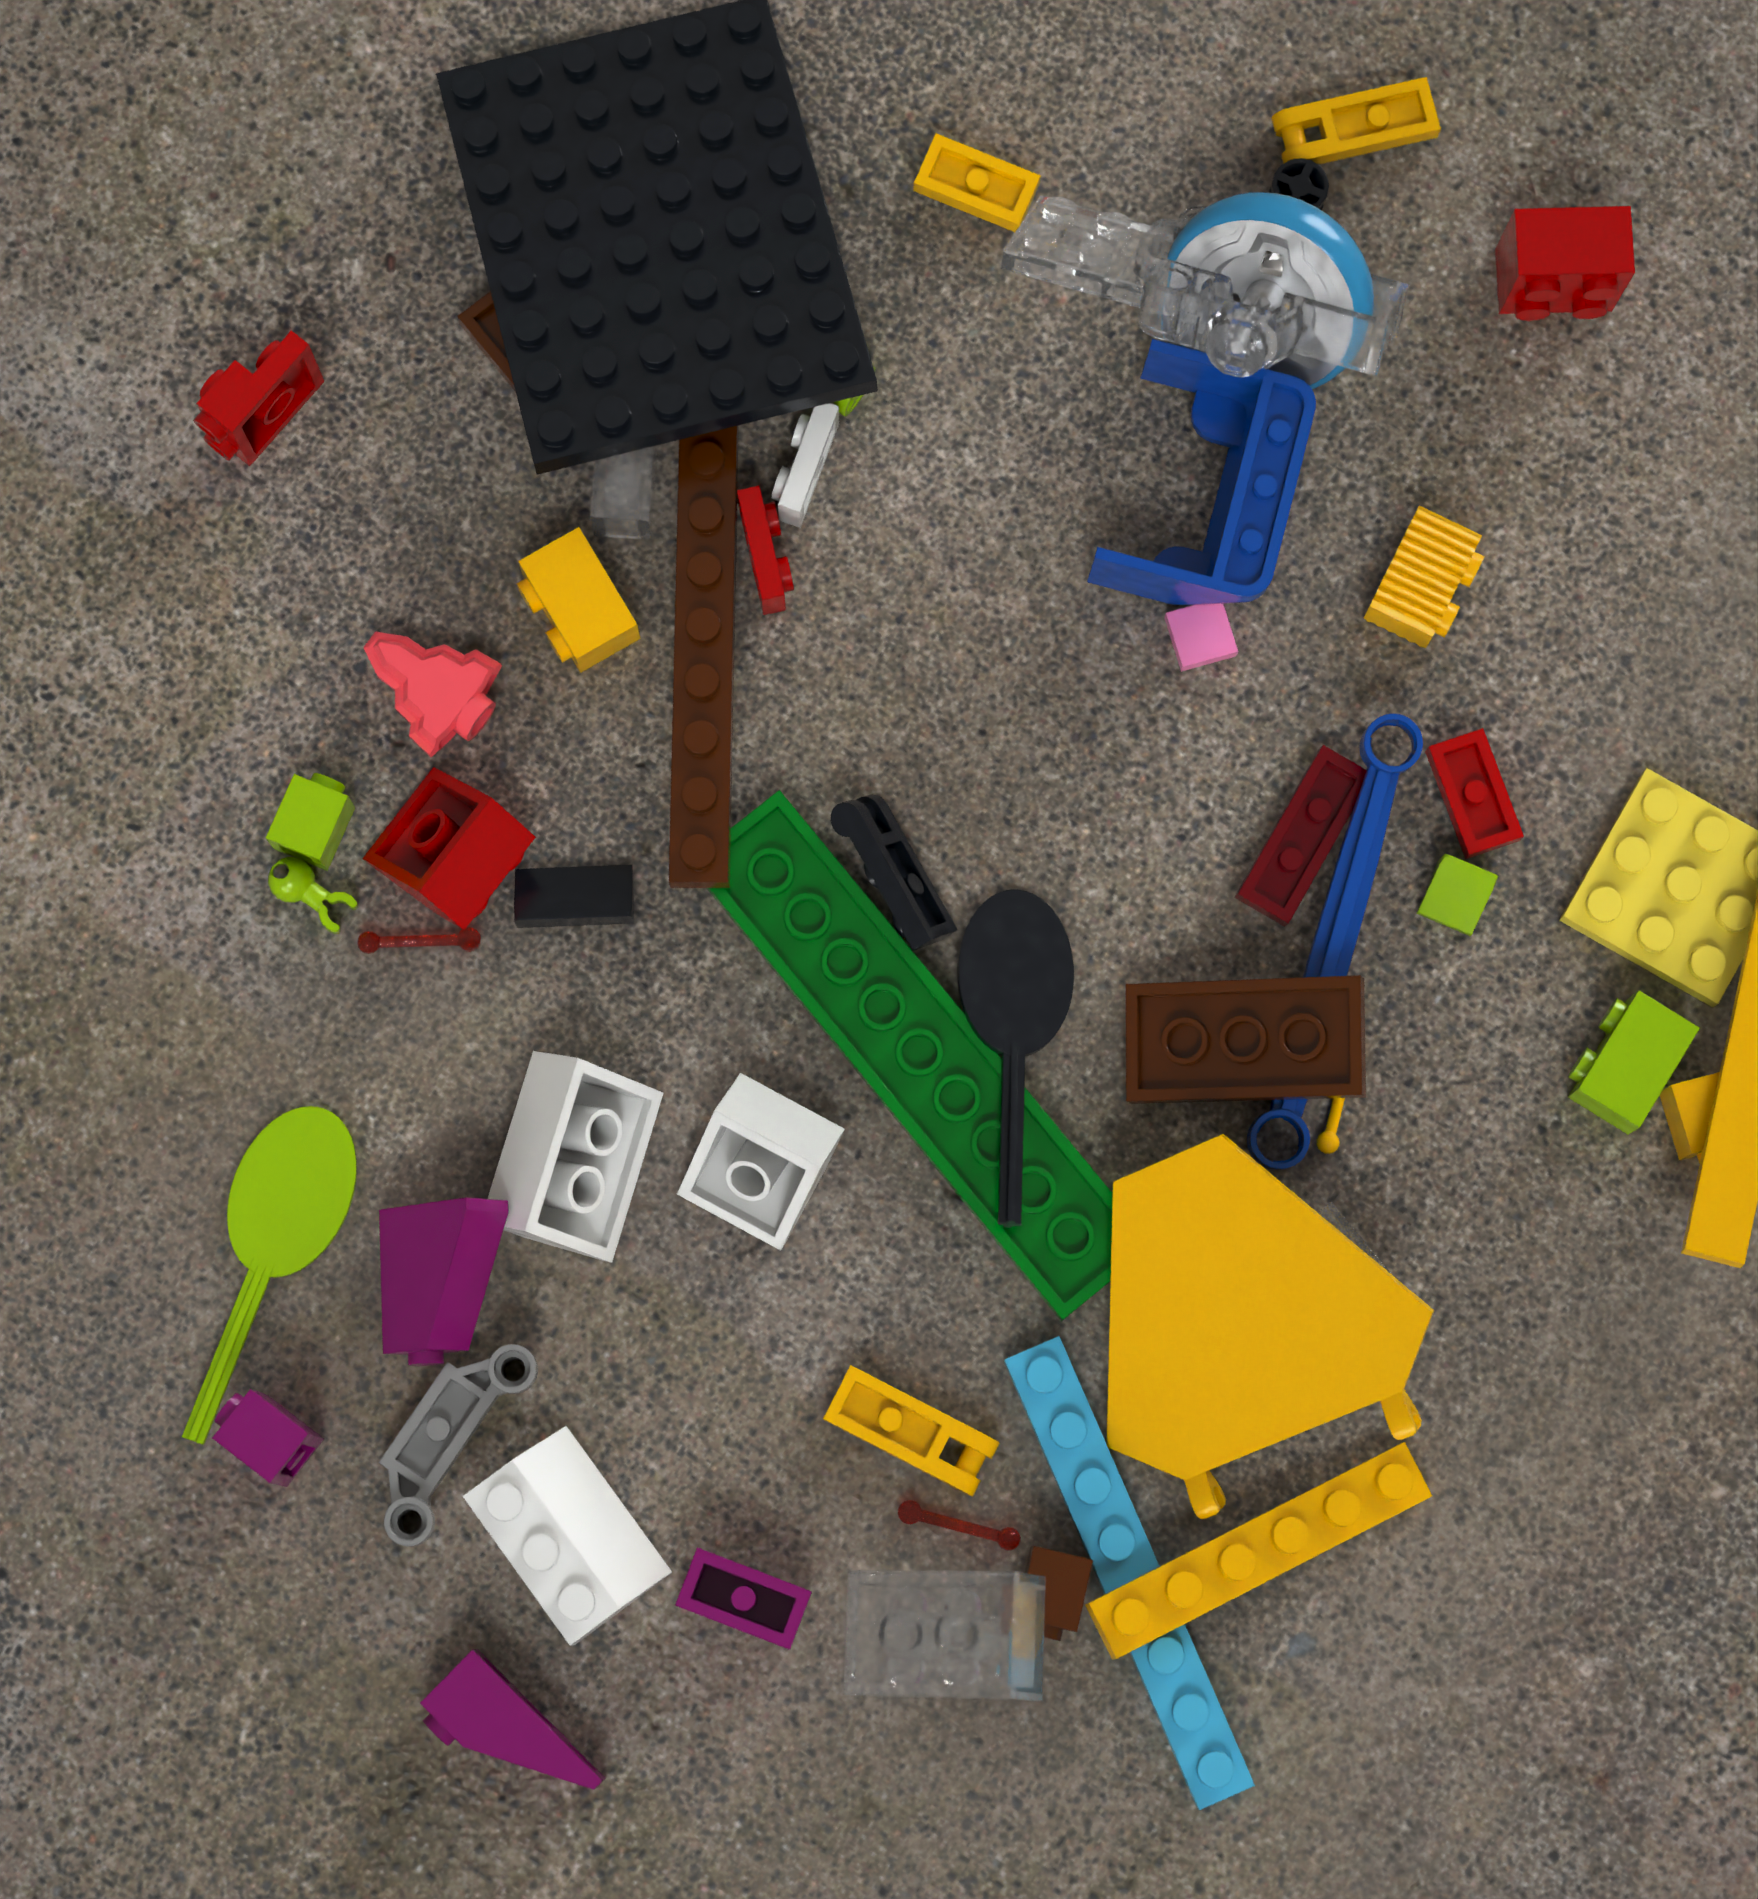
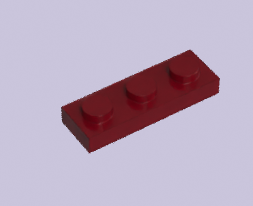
M1322 745L1315 754L1234 898L1282 926L1288 925L1351 815L1367 770Z

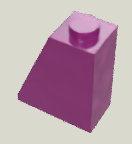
M465 1197L379 1210L383 1354L408 1355L409 1366H428L444 1364V1353L469 1351L507 1219L508 1201Z

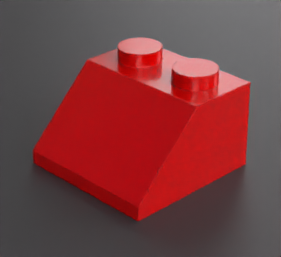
M433 767L362 859L434 913L465 930L473 918L483 912L490 896L507 874L520 864L524 852L536 837L492 797Z

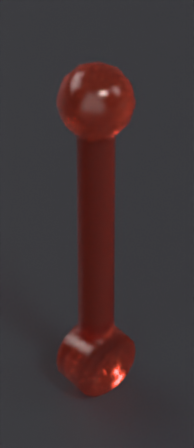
M467 927L465 930L462 929L459 934L378 936L373 931H365L360 934L357 940L358 948L366 954L374 953L379 948L460 946L462 950L472 952L478 949L481 944L480 933L472 927Z
M913 1500L904 1501L898 1508L899 1519L908 1525L915 1524L918 1521L998 1542V1545L1006 1551L1016 1549L1021 1542L1020 1533L1013 1527H1005L998 1530L922 1510L920 1505Z

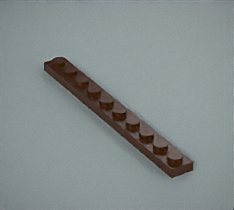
M739 425L679 440L669 885L671 888H730Z

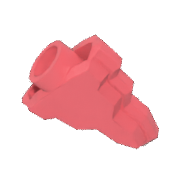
M375 632L363 647L378 678L395 691V709L411 725L410 739L431 758L456 734L467 741L472 740L493 714L496 702L486 695L502 664L475 649L464 655L445 644L425 649L407 636Z

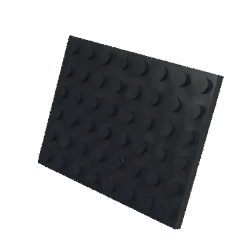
M740 0L436 73L537 475L878 391L876 375L767 0Z

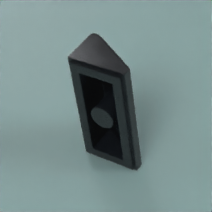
M607 865L515 869L514 922L516 927L634 924L633 866Z

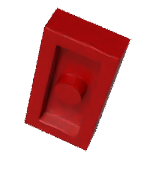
M760 486L737 490L738 508L763 615L786 611L784 592L793 591L794 585L787 556L776 558L772 537L781 536L774 501L763 503Z
M1482 728L1428 746L1425 753L1465 859L1519 842L1524 835L1484 729Z

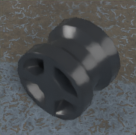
M1303 158L1292 159L1282 164L1275 172L1269 193L1287 196L1290 193L1291 197L1297 199L1306 198L1305 202L1322 210L1329 189L1328 178L1322 167L1312 160Z

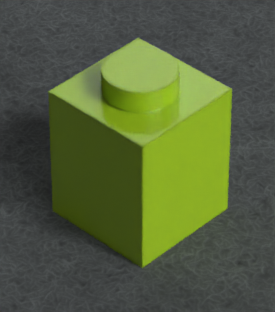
M313 773L311 780L294 774L266 835V839L272 848L291 857L303 859L313 866L328 871L355 810V806L349 796L343 794L346 786L319 773Z

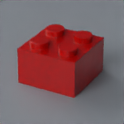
M1631 206L1514 209L1495 248L1499 314H1515L1519 320L1533 321L1546 318L1550 313L1572 312L1573 317L1577 319H1595L1606 315L1607 312H1612L1635 274Z

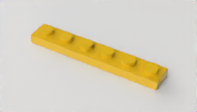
M1403 1442L1085 1604L1112 1660L1118 1659L1432 1497V1494L1406 1443Z

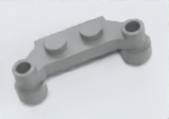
M509 1344L497 1349L491 1358L460 1368H456L449 1362L445 1364L379 1461V1464L389 1471L391 1505L384 1516V1528L392 1541L402 1546L413 1547L424 1543L430 1538L435 1528V1516L431 1509V1496L498 1397L507 1393L519 1394L525 1392L536 1381L538 1364L534 1355L529 1350L520 1345ZM515 1360L522 1361L525 1365L523 1377L517 1381H508L505 1375L507 1365ZM416 1511L421 1516L422 1524L417 1532L409 1534L403 1527V1519L409 1512Z

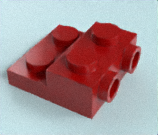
M292 330L281 342L275 340L263 350L256 362L257 370L253 374L234 360L225 371L220 369L214 372L202 386L200 391L201 399L196 403L201 412L193 421L205 433L204 441L224 459L230 461L236 455L248 466H251L325 382L310 345Z

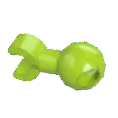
M285 857L278 860L270 869L268 885L276 898L284 902H304L319 913L322 926L328 932L339 934L341 930L337 923L329 919L328 909L323 905L324 902H328L331 905L343 903L351 910L358 908L357 901L351 895L345 892L330 893L317 884L312 867L303 859ZM283 865L289 869L288 875L280 879L274 877L275 868Z

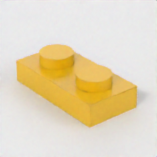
M935 133L914 181L913 191L1018 233L1040 184L1041 175Z

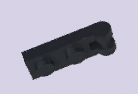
M870 794L856 800L837 804L831 812L833 829L842 837H850L864 862V872L868 880L881 892L892 912V920L897 932L909 942L912 950L914 951L939 942L958 930L886 801L878 795Z

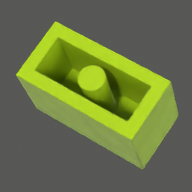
M1640 990L1630 996L1626 1002L1618 998L1615 999L1598 1026L1599 1029L1606 1033L1595 1052L1587 1047L1568 1075V1078L1576 1082L1568 1098L1627 1135L1641 1127L1700 1027Z

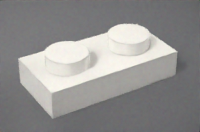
M828 403L814 407L811 416L801 414L791 442V447L798 449L791 469L784 466L781 467L772 492L771 499L779 501V521L801 528L839 425V406Z

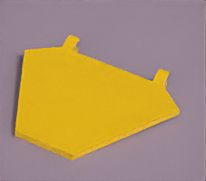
M1220 1134L1113 1182L1107 1446L1112 1450L1184 1480L1190 1503L1196 1516L1200 1519H1207L1216 1515L1226 1505L1225 1495L1209 1470L1380 1401L1392 1436L1397 1440L1413 1436L1422 1426V1420L1417 1408L1406 1393L1405 1386L1434 1310L1227 1136Z

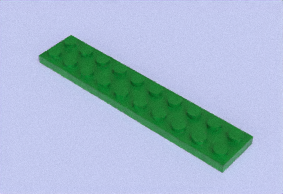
M780 790L731 828L730 888L706 889L1062 1322L1111 1282L1113 1193L1025 1088L1021 1226L1006 1228L998 1224L1001 1057L978 1038L963 1011Z

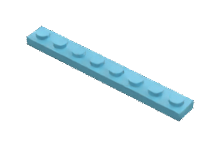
M1060 1336L1004 1359L1005 1366L1089 1559L1093 1560L1092 1567L1104 1594L1159 1567ZM1185 1624L1131 1651L1130 1655L1197 1809L1201 1810L1255 1786Z

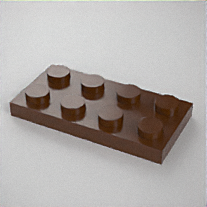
M1361 975L1126 984V1102L1366 1097L1364 978Z

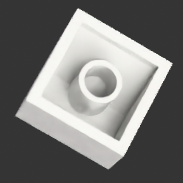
M740 1073L714 1110L677 1195L771 1246L782 1250L825 1172L845 1129Z

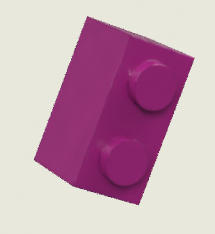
M250 1389L244 1397L236 1393L227 1401L215 1418L214 1422L220 1428L212 1437L213 1440L267 1482L288 1487L324 1440L323 1437L269 1395Z
M697 1547L675 1606L790 1650L812 1591Z

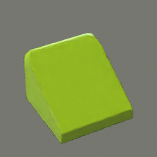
M1443 854L1435 867L1416 914L1471 936L1494 889L1498 876L1454 856Z

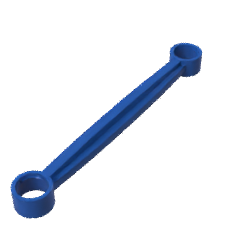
M1386 714L1380 716L1365 729L1361 736L1359 751L1364 764L1367 766V771L1340 848L1303 977L1347 976L1379 863L1399 775L1416 763L1423 748V738L1420 729L1410 718L1404 715ZM1398 726L1408 734L1412 744V752L1404 763L1399 766H1388L1376 758L1371 747V735L1378 728ZM1308 1099L1272 1100L1269 1112L1260 1115L1253 1121L1247 1134V1147L1252 1158L1261 1166L1272 1170L1286 1169L1298 1164L1305 1157L1310 1145V1134L1307 1125L1301 1118ZM1283 1118V1120L1292 1124L1297 1131L1299 1148L1296 1154L1288 1160H1273L1272 1162L1259 1151L1257 1133L1271 1119Z

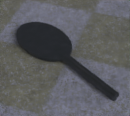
M1010 889L991 896L976 910L962 937L957 963L958 991L965 1016L978 1038L991 1050L1002 1055L998 1224L1006 1228L1021 1226L1025 1056L1032 1055L1043 1049L1054 1038L1068 1013L1074 986L1073 955L1067 933L1059 917L1044 900L1035 894L1024 890Z

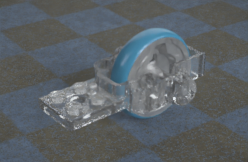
M1249 192L1233 195L1217 201L1208 207L1197 206L1188 208L1181 213L1177 220L1160 219L1152 225L1130 220L1126 215L1118 212H1100L1078 206L1072 200L1064 197L1049 198L1041 195L1004 247L1001 269L1138 307L1140 310L1137 324L1144 333L1161 340L1179 344L1182 347L1207 353L1210 362L1224 374L1243 378L1253 375L1264 368L1296 376L1304 380L1311 389L1322 386L1346 368L1377 376L1382 358L1391 341L1396 339L1399 334L1409 284L1370 274L1367 262L1356 242L1327 213L1303 200L1268 192ZM1233 294L1239 295L1241 301H1233Z

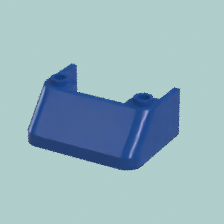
M1152 339L1140 379L1196 393L1191 409V422L1194 430L1201 438L1208 442L1229 447L1203 550L1198 551L1187 547L1174 546L1163 550L1153 561L1097 547L1087 582L1172 605L1244 603L1256 600L1265 593L1274 575L1315 414L1316 398L1314 392L1304 380L1296 376Z

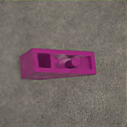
M472 1649L420 1702L429 1712L423 1719V1722L447 1746L456 1739L462 1747L593 1790L606 1779L479 1649Z

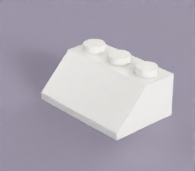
M533 1051L487 1198L508 1201V1215L503 1230L527 1239L612 1263L663 1092L580 1058Z
M567 1426L512 1459L463 1496L570 1646L579 1643L672 1573L671 1569Z

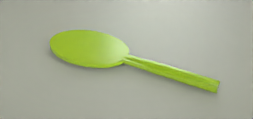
M307 1106L290 1110L277 1117L253 1140L236 1170L228 1199L227 1226L234 1252L242 1264L248 1268V1272L182 1434V1437L202 1445L205 1444L270 1278L289 1276L309 1266L332 1243L345 1221L355 1191L357 1158L354 1143L348 1129L340 1118L329 1110Z

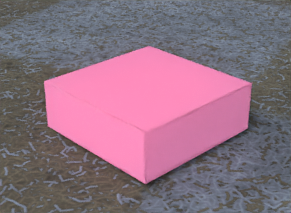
M1223 603L1197 604L1165 614V622L1181 672L1237 656L1238 649Z

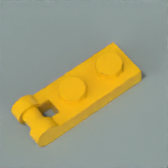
M1427 77L1286 108L1271 117L1276 136L1282 137L1285 151L1281 154L1283 164L1292 159L1303 158L1312 160L1319 165L1438 138L1441 131ZM1319 126L1322 139L1307 143L1304 130Z
M850 1365L823 1418L824 1421L971 1497L974 1496L981 1482L976 1476L986 1457L989 1459L993 1458L1000 1444L986 1434ZM948 1438L965 1446L955 1466L939 1458Z

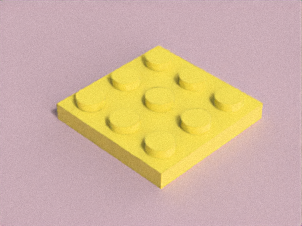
M1646 768L1641 773L1559 921L1713 1008L1719 1004L1744 958L1758 892V830Z

